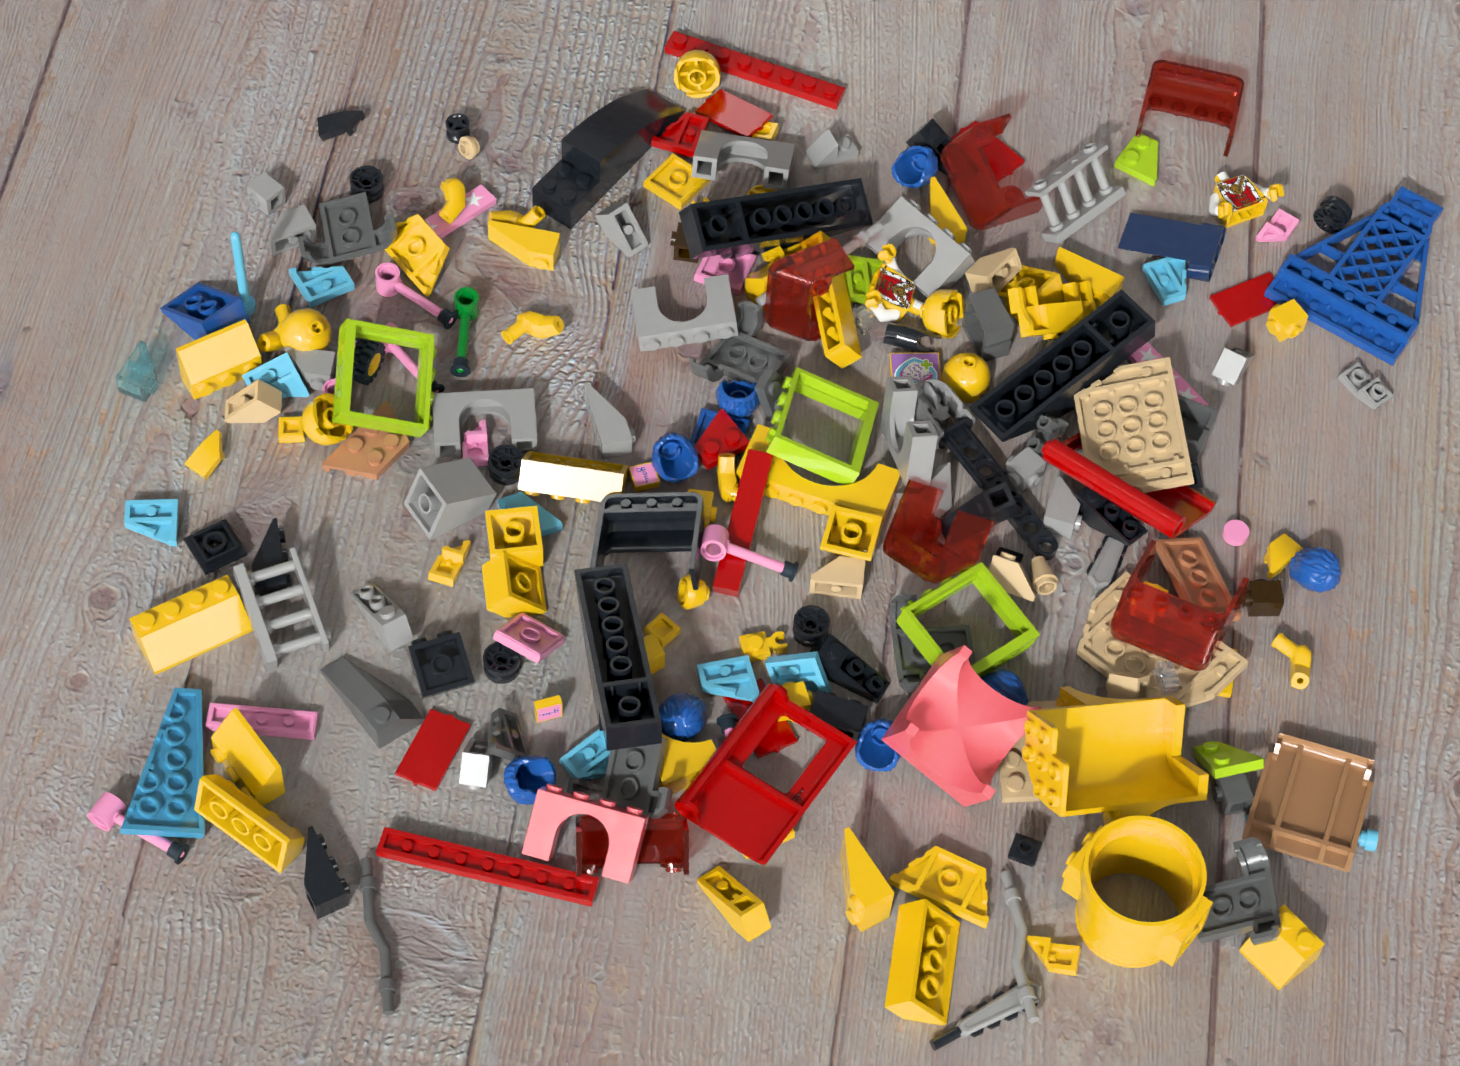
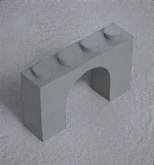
M702 130L693 156L691 177L715 180L720 166L730 162H745L756 165L764 171L762 188L785 190L787 189L793 167L795 144Z
M901 196L878 221L882 224L883 230L872 237L866 246L878 256V253L883 251V245L893 244L897 248L904 240L917 235L932 238L936 243L935 256L927 268L915 279V287L926 298L937 290L951 289L975 263L971 256L973 251L963 242L960 245L955 242V236L948 229L944 228L941 230L936 226L938 222L930 214L927 213L924 216L916 202L912 199L907 201Z
M728 274L704 278L707 297L706 308L698 317L683 322L670 320L660 312L655 286L631 290L640 352L738 336Z
M912 376L887 377L880 428L905 487L930 486L938 438L937 432L931 420L914 421L918 390Z
M534 388L434 393L433 423L436 458L461 457V428L468 419L479 414H492L502 418L510 428L511 444L519 448L522 453H527L528 451L538 452Z

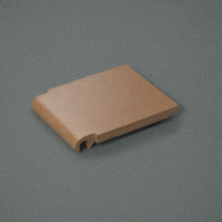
M1279 732L1274 752L1268 751L1264 769H1262L1241 840L1254 837L1260 840L1265 848L1349 873L1374 782L1369 781L1375 760Z

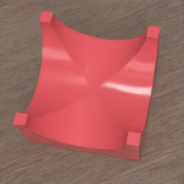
M965 645L939 655L881 739L964 807L991 799L996 791L990 786L993 775L1010 749L1025 734L1024 723L1027 720V710L1042 709L1040 706L1029 707L1014 702L986 684L970 665L969 656L972 654V651Z

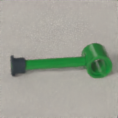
M462 287L454 294V308L458 313V319H460L457 357L454 359L450 372L456 377H466L470 374L469 361L466 359L470 321L476 319L479 315V295L471 287Z

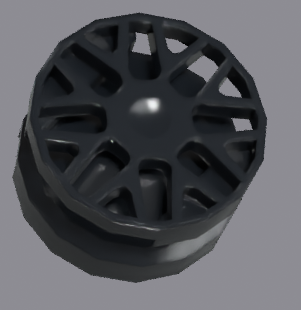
M1328 196L1323 199L1320 206L1314 211L1313 218L1320 229L1327 233L1336 234L1343 230L1350 221L1352 210L1343 199L1336 196Z

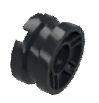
M370 165L354 169L350 174L351 195L366 192L369 203L378 201L384 194L381 171Z
M505 444L497 446L489 453L488 471L494 482L500 485H512L519 481L521 460L523 458V453L519 448Z
M814 605L800 608L795 613L792 633L794 639L804 647L812 648L816 641L829 634L830 618L828 613L819 606Z
M499 642L490 644L483 654V669L486 677L498 684L509 683L516 679L521 668L520 654Z

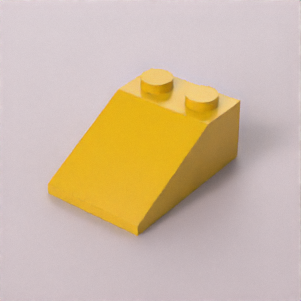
M1022 265L1023 268L997 294L1003 298L1008 314L1019 321L1018 314H1011L1008 289L1036 286L1039 305L1060 303L1064 300L1063 283L1059 273Z
M847 827L844 829L840 852L846 916L852 925H856L860 932H863L890 917L894 891L852 830Z

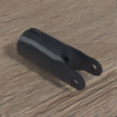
M888 322L883 343L924 353H938L937 350L922 346L919 338L928 336L940 339L942 336L926 330Z

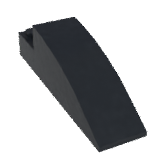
M649 89L620 97L605 105L561 139L562 159L532 188V206H540L546 215L572 229L651 148V139L655 135L659 137L665 133L666 127L671 123L677 122L679 117L685 113V110Z
M861 178L694 203L679 212L691 260L721 255L723 260L733 259L747 254L767 252L778 246H781V248L794 246L819 231L830 237L873 225Z
M1121 289L973 403L969 409L1002 442L1038 429L1036 423L1041 415L1046 416L1047 414L1060 418L1075 409L1074 395L1089 388L1095 381H1102L1112 375L1117 365L1155 337V320Z
M627 563L574 570L592 692L599 730L604 733L607 751L661 744L662 721Z

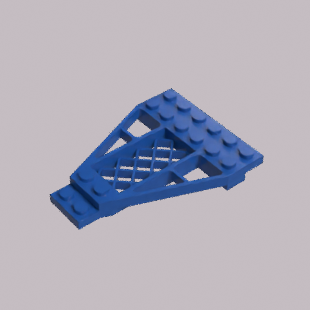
M1401 186L1391 201L1381 205L1375 213L1296 255L1291 253L1279 268L1278 275L1268 286L1264 296L1281 305L1295 299L1307 313V320L1393 366L1415 336L1420 324L1419 317L1432 226L1441 216L1444 208ZM1378 230H1380V231H1382V232H1384V233H1386V234H1384V235H1379ZM1361 231L1346 253L1331 247ZM1399 241L1407 244L1408 246H1400ZM1383 242H1392L1394 247L1384 248ZM1376 243L1378 249L1368 250L1366 244ZM1318 253H1322L1338 263L1329 274L1305 260ZM1410 253L1407 259H1405L1404 254ZM1397 255L1399 260L1389 261L1388 256ZM1381 257L1382 262L1373 263L1371 258ZM1365 259L1366 264L1356 265L1355 260ZM1419 261L1417 290L1414 291L1402 285L1400 281L1413 263ZM1399 268V270L1394 275L1393 269ZM1386 270L1388 276L1378 277L1376 271ZM1370 272L1371 278L1362 279L1360 273ZM1353 274L1355 280L1345 281L1343 275ZM1381 284H1387L1384 290ZM1365 286H1375L1376 291L1366 292ZM1392 293H1396L1415 303L1413 319L1385 304V301Z

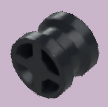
M456 113L446 119V136L450 142L459 144L461 137H470L469 119L467 116Z

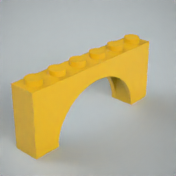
M757 424L737 468V483H740L748 449L766 452L769 442L765 441L770 429L769 427ZM773 456L765 495L769 498H777L789 502L793 506H801L813 510L817 514L828 516L832 505L882 516V529L900 486L901 476L897 469L878 463L867 477L858 482L842 486L822 485L801 477L783 459Z
M654 633L643 637L651 676L660 669L665 668V652ZM662 733V737L667 739L658 789L659 787L669 788L673 791L672 794L686 789L717 750L711 739L695 743L682 742Z

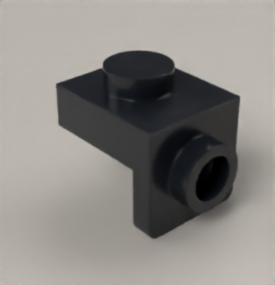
M1016 833L1008 853V858L1033 867L1036 865L1042 842Z

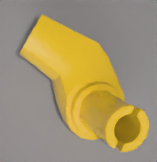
M458 178L444 179L445 182L442 181L440 185L446 202L439 212V216L448 224L453 223L465 208V186Z
M535 205L526 215L512 210L490 211L488 221L493 220L534 228L546 215L540 206L537 207Z
M281 304L275 308L279 324L273 331L261 334L257 341V347L260 351L272 352L284 347L281 343L279 332L282 321L292 313L289 305Z
M526 311L517 315L516 322L503 330L501 336L508 344H513L515 340L525 333L544 339L561 334L564 329V323L559 316H544L536 312Z
M719 454L717 477L720 496L726 502L735 501L739 487L736 477L735 454Z
M1279 633L1271 646L1290 658L1289 678L1291 686L1297 689H1304L1309 683L1311 674V650L1306 644L1299 646L1284 636L1283 633Z

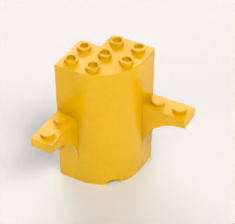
M1070 686L1060 687L1057 707L1027 710V720L1024 723L1026 735L1022 757L1027 763L1035 797L1040 798L1045 806L1060 817L1104 812V826L1123 817L1150 816L1157 810L1172 804L1207 800L1209 774L1181 756L1185 704L1173 696L1144 699H1114L1083 693Z

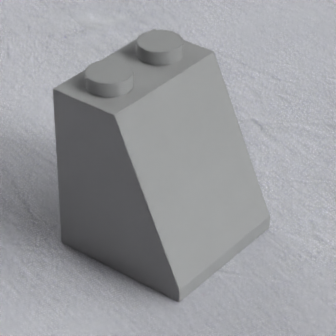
M469 457L420 467L403 504L429 540H433L488 511L496 492Z

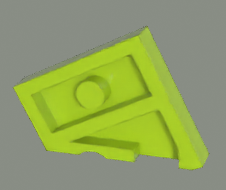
M1137 131L1116 159L1114 167L1154 187L1157 180L1158 141Z
M847 255L841 261L850 302L864 304L872 276L880 265L884 263V260Z
M1208 741L1203 743V745L1193 747L1194 757L1215 779L1264 769V759L1262 757L1219 741Z

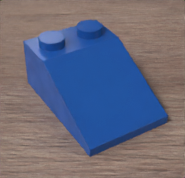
M199 282L160 308L162 313L194 340L246 319L248 324L251 323L241 298Z

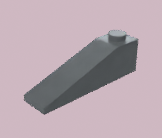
M345 657L321 669L322 675L379 749L419 726L425 720L408 698Z

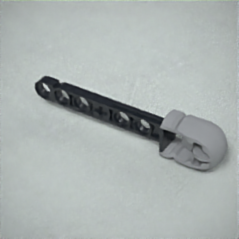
M927 379L916 384L918 394L914 421H932L938 435L936 449L939 450L947 446L979 488H982L984 491L1006 482L1016 505L1022 508V512L1007 519L1020 537L1028 542L1027 546L1036 557L1043 556L1045 560L1054 558L1058 549L1056 538L1048 528L1044 530L1041 519L1006 477L1005 471L971 430L976 422L974 415L970 410L965 409V404L946 383L936 379ZM950 414L955 419V423L942 430L939 424L948 420ZM973 448L977 451L978 455L968 457L965 455L964 450ZM988 467L992 470V474L984 476L980 474L978 469ZM1032 523L1038 530L1034 533H1029L1024 529V525ZM1043 542L1049 543L1053 550L1043 552L1039 545Z

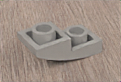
M1358 362L1337 378L1349 392L1373 410L1393 397V394L1378 377L1373 380Z

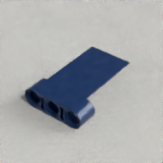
M1130 213L1118 248L1189 261L1187 278L1210 282L1224 242L1226 226L1208 222L1198 225Z

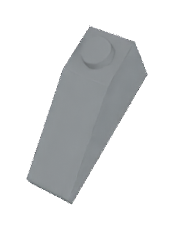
M589 383L584 384V401L602 459L631 454L632 443L636 442L634 429L628 427L626 418Z

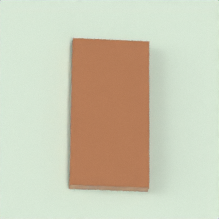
M1202 537L1156 540L1154 547L1192 624L1236 622L1240 619L1241 614Z

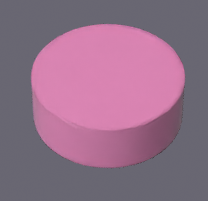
M1240 520L1228 521L1222 532L1223 539L1232 546H1241L1248 539L1249 528Z

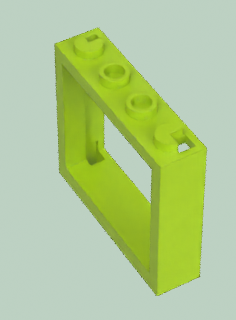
M347 318L339 327L332 422L421 438L430 430V422L433 420L432 415H430V406H432L434 400L431 384L436 374V369L433 367V359L437 353L434 344L435 335ZM355 337L419 349L414 422L350 411Z
M796 367L791 377L786 376L782 384L785 392H781L776 403L780 408L776 409L771 420L774 427L771 426L765 441L769 442L766 452L841 485L852 484L861 471L879 402ZM794 391L859 419L847 463L781 435Z
M980 562L974 567L966 566L959 572V576L954 579L952 576L946 578L936 590H933V588L928 589L916 602L913 600L908 601L907 605L900 608L901 614L896 622L932 666L939 655L944 654V652L918 621L917 617L973 583L1016 637L972 665L976 674L982 678L988 672L991 673L1032 647L1040 634L991 572Z

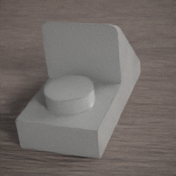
M828 129L806 149L805 154L813 168L817 170L858 157L859 150L849 134L834 138Z

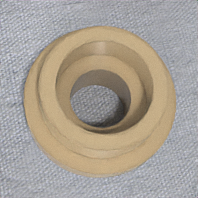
M463 136L460 138L458 145L460 154L469 160L475 158L480 152L477 139L473 136Z

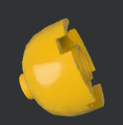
M704 50L686 52L679 58L675 66L674 82L676 87L686 92V95L692 98L709 96L720 83L721 71L718 61L712 54Z
M940 289L927 297L924 304L920 307V317L927 331L940 334L942 338L953 339L958 335L961 326H957L959 318L963 319L964 314L963 296L961 293H956L958 290Z
M304 308L293 311L282 321L279 334L284 347L287 346L300 351L325 350L331 341L332 332L330 323L322 313L315 309Z
M958 353L949 358L944 365L941 381L949 385L962 402H976L989 391L991 372L988 364L982 357L975 353Z
M323 393L306 405L302 413L301 423L304 432L309 439L319 445L330 446L338 444L345 440L353 430L351 425L332 422L334 394Z

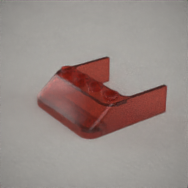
M1168 60L1155 61L1152 64L1135 136L1140 137L1145 113L1148 110L1219 124L1228 128L1223 156L1228 157L1244 81L1232 74Z
M1151 540L1124 587L1111 620V634L1116 639L1193 671H1202L1209 666L1244 601L1249 579L1243 578L1225 612H1212L1141 582L1154 560L1156 541Z

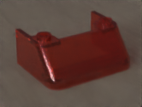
M1010 113L975 124L945 145L941 152V160L969 221L978 230H987L1038 213L1043 206L1040 197L1033 196L1025 199L1022 191L1016 186L1009 185L1000 188L982 150V147L991 144L994 136L1004 132L1011 119Z
M836 238L778 259L769 267L764 319L770 328L806 341H818L821 339L813 297L821 296L828 292L833 277L853 270L855 267Z
M908 479L883 542L884 553L924 581L934 584L974 566L981 558V552L994 521L958 510L946 541L942 544L937 540L942 531L941 520L934 514L944 490Z
M667 813L659 819L649 818L637 864H659L660 867L665 868L666 872L670 873L681 872L683 869V874L689 875V828L687 818L680 813ZM587 814L578 815L575 817L576 876H582V873L595 874L598 873V869L603 868L609 849L608 832L597 818Z

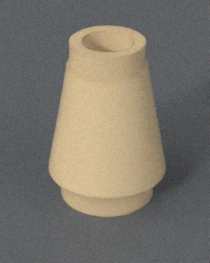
M1043 556L1034 557L1030 561L1033 589L1040 595L1051 594L1057 588L1058 579Z

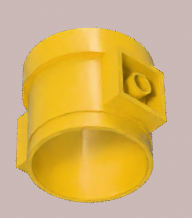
M1142 815L1128 816L1112 821L1104 827L1100 825L1095 833L1090 831L1081 844L1083 847L1079 852L1074 850L1065 863L1068 866L1062 874L1064 882L1061 889L1077 900L1075 923L1080 937L1094 954L1117 966L1140 968L1163 960L1173 967L1203 929L1213 905L1212 901L1203 896L1207 881V871L1201 851L1187 833L1174 824L1160 818ZM1119 873L1136 874L1146 877L1157 883L1168 893L1174 902L1178 916L1159 922H1142L1127 918L1107 906L1098 896L1092 884L1101 878Z

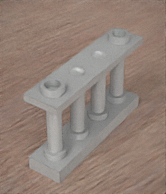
M1091 142L1082 147L1083 150L1044 178L1034 181L1032 183L1033 186L1025 191L1026 196L1040 197L1049 219V228L1041 233L1044 242H1063L1126 195L1123 186H1114L1108 183L1100 162L1099 155L1108 149L1107 144ZM1088 163H1091L1100 186L1099 191L1093 196L1082 170ZM1073 174L1083 197L1082 204L1078 207H1075L1065 181ZM1055 187H1058L1067 210L1066 215L1060 220L1049 195V192Z
M295 547L289 549L290 561L251 572V570H245L243 563L233 566V575L267 671L278 668L277 659L281 658L282 654L319 642L323 653L329 651V642L332 641L328 626L323 627L306 581L303 570H306L302 554L297 555ZM290 571L295 572L298 585L263 596L259 594L254 595L252 586H255V582ZM303 594L307 609L272 620L262 618L260 610H263L264 606ZM310 618L312 619L316 630L315 633L278 645L277 643H271L269 634H272L273 630Z

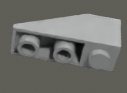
M374 582L363 585L357 591L351 593L352 599L379 640L390 651L414 640L406 614Z

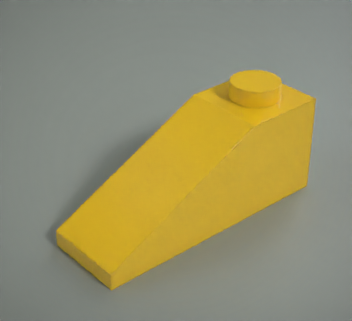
M935 176L931 177L928 191V214L938 222L936 226L941 230L944 228L948 229L955 236V242L959 245L962 242L965 243L966 225ZM928 237L930 243L936 246L935 241Z
M493 220L488 221L489 240L528 266L554 271L560 251V233Z
M1062 247L1058 248L1054 265L1070 283L1091 281L1096 307L1102 305L1122 289L1124 276Z
M720 866L696 879L698 885L731 927L748 942L771 928L764 902Z

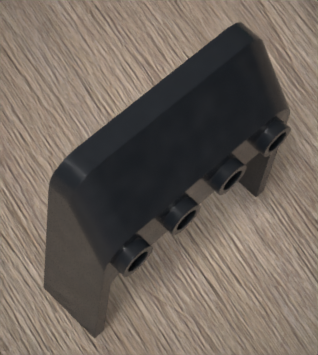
M696 492L624 493L605 496L600 502L590 568L604 566L605 557L610 553L691 551L689 572L693 590H698L703 557L700 552L704 531V503L702 496Z

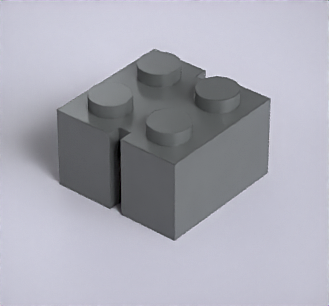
M994 288L967 295L965 303L966 312L963 314L962 327L977 355L982 357L985 362L1009 355L1010 345L1013 342V330L1016 325L1013 316L1009 315L1005 309L1003 298L998 296Z
M1177 394L1190 462L1195 464L1214 428L1219 411Z

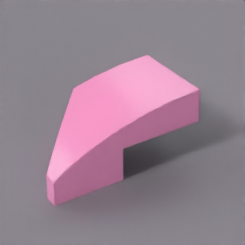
M1278 209L1270 222H1266L1258 233L1256 241H1287L1299 225L1300 220Z
M481 420L479 426L473 431H466L464 433V442H462L463 459L470 457L476 467L489 466L486 420Z

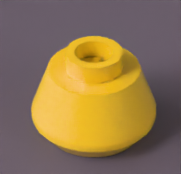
M690 574L681 578L677 591L680 606L685 610H690L702 606L708 600L710 590L704 580L700 579L699 589L693 590Z

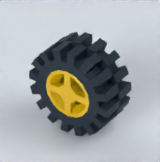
M360 338V341L355 343L352 380L363 385H369V383L373 382L374 377H377L378 370H381L380 365L384 362L383 356L386 354V351H384L386 347L381 342Z

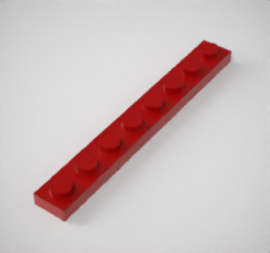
M673 31L665 45L664 53L679 58L692 50H704L712 54L718 61L721 72L837 110L845 95V87L680 32Z
M387 827L383 829L376 850V855L379 857L590 907L593 906L599 885V877Z

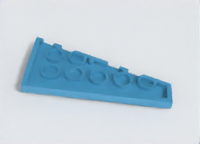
M174 688L119 834L203 839L205 834L204 817L194 810L199 779L203 776L202 689Z

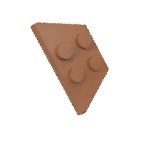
M387 401L371 414L397 419ZM358 427L322 463V469L326 472H330L331 469L345 471V475L363 476L368 479L378 480L410 448V441L407 435Z

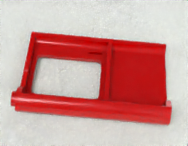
M1080 432L1063 442L1057 438H1054L1052 441L1048 440L1041 450L1044 461L1171 539L1176 538L1207 517L1216 505L1215 501L1188 485L1143 493L1076 452L1083 449Z
M777 683L767 684L675 803L677 811L686 819L762 865L767 864L857 743L856 740L790 701L787 690ZM782 716L788 717L825 740L823 747L787 793L779 791L743 768L744 763Z

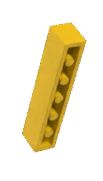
M822 231L801 242L806 264L831 255L839 249L838 243ZM840 260L835 264L809 273L808 277L825 357L843 369L862 358L842 261Z

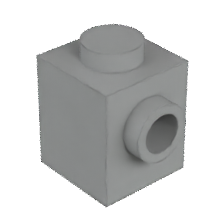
M265 172L253 178L246 185L248 202L251 206L259 208L268 216L286 203L284 187L278 179L270 177Z
M1027 447L1018 455L1014 454L1007 460L1005 475L1014 487L1023 493L1030 487L1034 488L1041 481L1046 461Z

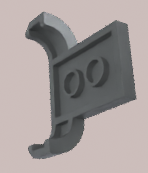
M366 192L319 203L326 242H312L307 235L298 237L300 253L305 260L319 265H327L382 251L396 240L398 232L393 213L385 215L384 224L374 230L368 196Z
M743 301L737 304L736 322L738 336L728 339L721 338L699 364L696 363V359L691 357L689 361L692 372L708 381L716 382L723 376L739 382L748 381L750 384L752 382L757 384L764 369L774 370L781 375L793 361L792 353L756 339L763 321V308L752 302Z
M916 594L897 595L890 603V627L898 682L900 687L907 693H914L932 666L896 622L901 614L900 608L907 605L910 600L916 602ZM970 625L925 627L926 631L944 653L965 645L972 651V654L969 656L970 665L972 666L976 663Z
M662 737L661 744L610 750L604 785L588 783L578 778H569L567 793L573 794L574 791H580L589 794V799L600 802V798L617 802L616 806L624 809L627 806L643 809L642 814L649 815L650 819L663 817L669 813L673 793L671 789L666 787H659L658 789L667 739Z
M1254 837L1233 842L1235 853L1241 864L1243 877L1205 887L1203 896L1212 901L1213 905L1203 929L1198 934V939L1202 944L1249 932L1250 940L1254 946L1276 941L1282 931L1272 870L1265 847L1260 840Z

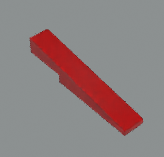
M748 449L727 529L729 543L751 550L774 455ZM726 553L725 557L719 560L713 582V592L739 597L748 560Z

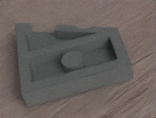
M764 369L755 386V390L766 420L771 422L774 412L780 408L776 403L781 392H785V389L782 388L785 378L774 370Z
M501 708L491 713L488 743L489 754L510 761L521 756H529L516 713Z

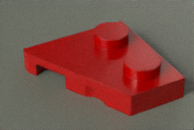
M686 112L679 117L677 122L667 126L665 133L659 137L655 135L651 139V147L693 158L701 131H706L709 126V118Z
M722 408L700 437L695 447L698 451V459L707 470H710L718 465L719 454L733 453L736 456L747 449L750 441Z

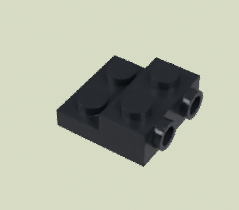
M452 630L438 633L437 638L427 641L426 637L413 640L411 645L407 647L413 673L416 676L422 699L475 683L460 632L453 633Z

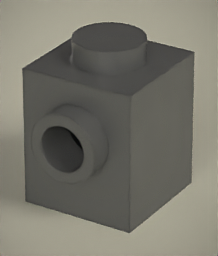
M1245 773L1218 778L1211 789L1212 797L1215 802L1219 803L1223 816L1249 811L1254 799Z

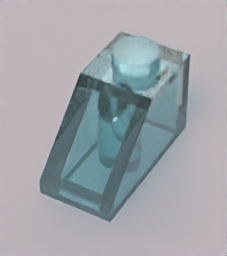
M140 340L117 374L116 381L120 393L146 402L150 395L157 391L159 382L146 343Z

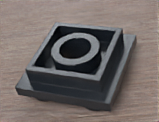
M226 519L183 538L186 546L205 575L248 555ZM212 542L222 543L216 548L209 547Z

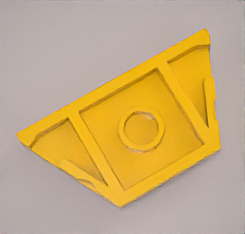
M417 214L407 218L404 222L396 223L397 238L385 251L421 292L429 297L450 248L423 217Z
M934 846L925 852L923 857L916 858L908 864L907 868L898 874H892L889 878L888 884L920 899H927L935 906L986 929L988 926L986 868L938 846Z

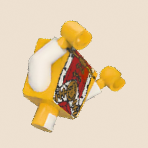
M1221 172L1214 178L1216 185L1209 199V212L1212 215L1218 216L1222 225H1225L1226 228L1264 215L1268 200L1271 199L1274 202L1278 199V196H1285L1283 185L1273 184L1269 188L1262 187L1250 181L1244 175L1230 179L1226 172Z
M883 245V251L878 253V259L884 260V263L880 265L872 276L862 311L875 315L880 322L900 321L907 311L918 316L920 314V307L924 303L912 297L915 284L899 269L894 258L896 256L894 245Z

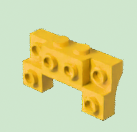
M1091 281L1062 284L1065 302L1043 305L1038 304L1036 286L1008 289L1011 314H1018L1021 338L1043 336L1044 340L1057 339L1058 334L1062 336L1097 309L1093 299Z

